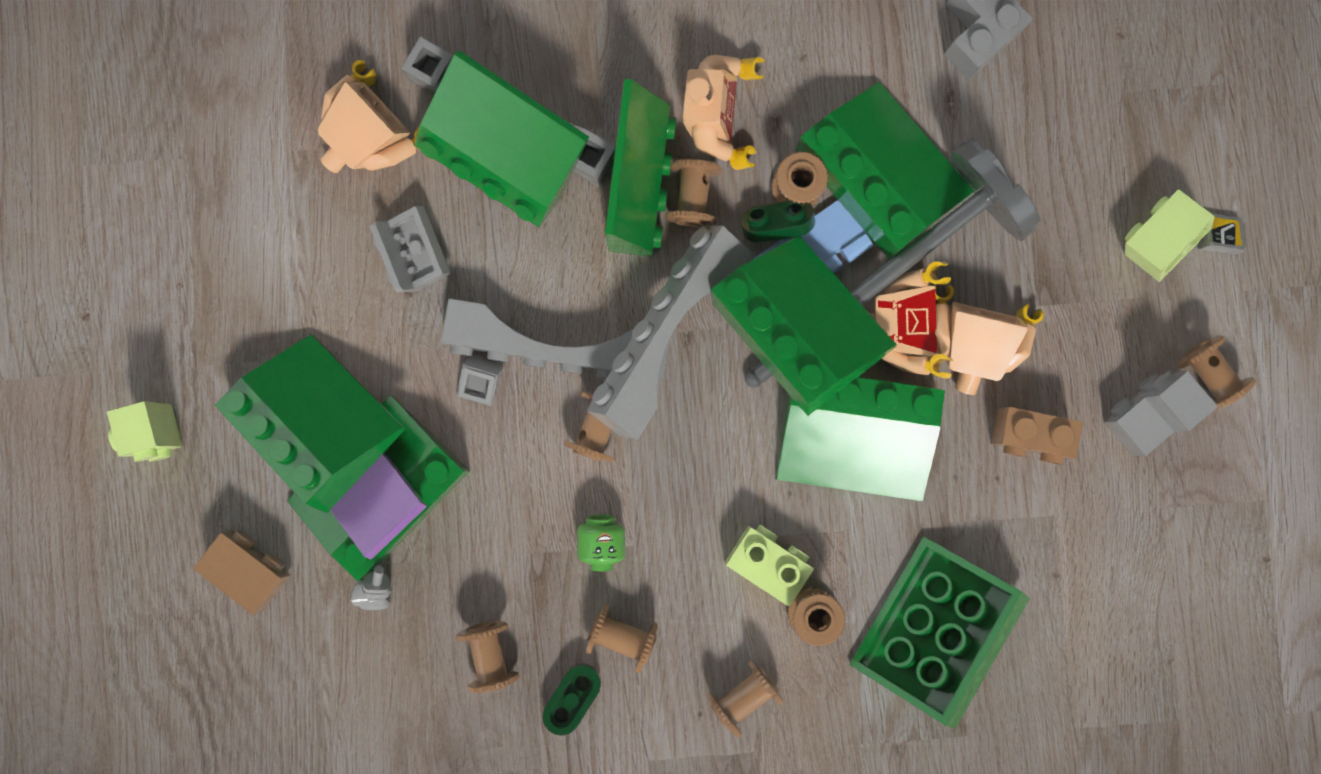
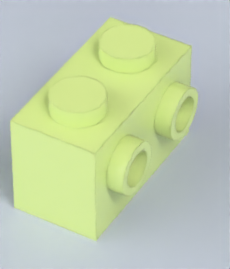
M1179 189L1170 198L1167 196L1162 197L1151 210V218L1144 225L1140 222L1137 223L1125 237V241H1127L1125 244V256L1158 282L1212 229L1215 216Z
M143 401L107 411L111 427L108 432V438L112 448L117 451L118 457H133L134 462L144 460L152 462L171 457V450L183 447L172 404Z
M759 525L756 530L747 526L725 560V565L790 607L814 568L806 564L810 557L790 545L788 550L783 549L775 543L779 536L762 525Z

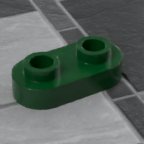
M791 200L751 207L742 214L740 223L743 235L747 240L751 242H766L806 235L814 228L816 220L814 209L810 203L798 204L797 202L793 203Z
M585 663L572 666L547 702L543 711V723L551 733L559 736L572 733L592 705L601 687L600 674L593 666ZM579 676H585L589 679L590 684L586 688H580L576 684V679ZM558 708H565L569 712V717L561 720L556 716L555 712Z

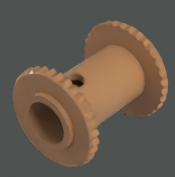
M801 151L785 157L782 163L779 164L771 184L772 196L776 203L792 200L793 203L797 202L798 204L810 203L812 207L816 205L822 192L825 191L828 182L827 169H825L823 161L811 153ZM795 178L802 180L806 187L796 186L793 180Z
M701 159L673 161L670 168L681 173L677 211L666 212L665 218L670 222L688 227L714 225L717 222V218L706 214L710 176L721 174L722 168L718 164Z
M1221 335L1206 339L1192 347L1177 362V366L1180 369L1192 365L1214 396L1212 400L1218 405L1216 409L1228 406L1242 398L1254 387L1256 382L1253 377L1240 380L1218 349L1226 340Z
M585 391L582 392L581 397L591 400V404L593 394ZM587 412L576 444L565 440L564 446L573 449L574 453L600 462L601 459L612 462L614 457L604 454L612 430Z
M811 587L810 589L801 590L791 606L787 608L789 624L792 625V629L797 633V636H800V639L804 640L805 643H809V645L813 644L814 646L818 645L821 647L822 645L831 644L839 638V635L844 630L846 618L844 617L845 613L841 604L831 594H827V591L822 589H813ZM813 610H823L819 622H808V617Z
M606 603L601 613H597L587 638L589 643L586 652L591 654L594 644L606 647L637 660L634 672L639 673L643 665L647 664L657 639L658 625L653 622L649 632L615 620L606 616L610 604Z
M488 621L475 624L456 635L457 641H469L478 678V680L473 681L467 686L468 690L472 693L496 691L513 684L520 677L519 672H508L506 670L498 637L499 632L508 628V624L505 621Z
M752 660L748 664L754 673L718 700L711 691L707 694L714 713L728 730H731L736 737L743 735L737 724L771 697L779 705L783 704V699L779 695V689L766 671L762 667L759 668Z

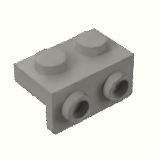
M414 206L388 221H375L370 224L375 247L380 252L386 266L388 280L397 293L418 291L451 274L424 206Z

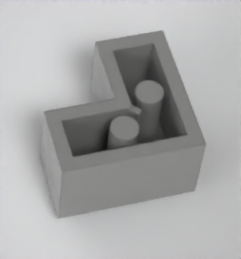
M948 0L946 5L968 29L953 41L944 55L969 81L1019 36L1033 18L1016 0Z
M1169 371L1159 376L1153 374L1145 379L1138 386L1141 391L1131 400L1127 397L1118 402L1110 410L1113 415L1104 423L1132 456H1147L1174 432L1190 431L1214 411L1218 405L1188 371L1178 373Z

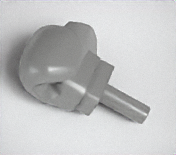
M376 566L374 572L368 573L363 580L354 585L350 593V601L354 606H358L361 610L379 611L390 606L391 583L389 577L383 573L384 568L382 566Z

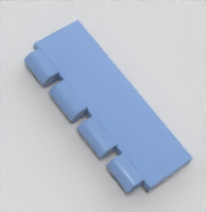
M838 200L815 215L816 223L814 228L806 235L800 236L833 274L844 267L837 256L838 253H841L844 259L850 263L873 247V243L867 236V233ZM796 237L779 240L753 258V260Z

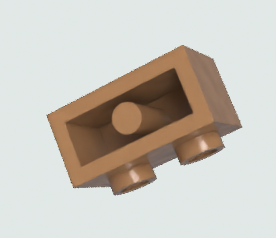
M1013 407L997 408L991 444L1004 447V454L1026 457V452L1040 454V461L1062 465L1063 459L1077 458L1083 422Z
M241 530L221 532L194 566L193 570L252 615L264 611L291 574L283 569L285 563L277 556L269 552L263 554L255 548V540Z

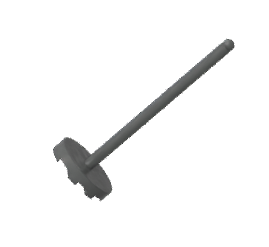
M972 137L951 152L956 168L972 187L974 195L851 290L850 293L861 305L868 302L985 209L1008 233L1020 241H1023L1036 230V227H1038L1037 223L1041 221V218L1032 201L1020 184L1013 185L998 158L988 148L983 151L975 138ZM759 362L752 370L745 374V382L749 387L757 388L761 385V382L764 383L773 375L762 362Z

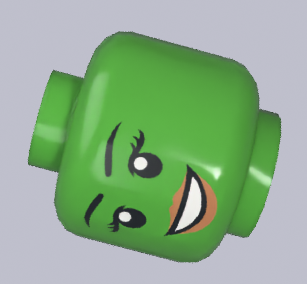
M613 515L587 516L586 522L580 524L577 529L578 559L585 564H590L592 571L612 570L613 564L625 558L624 525L617 522Z

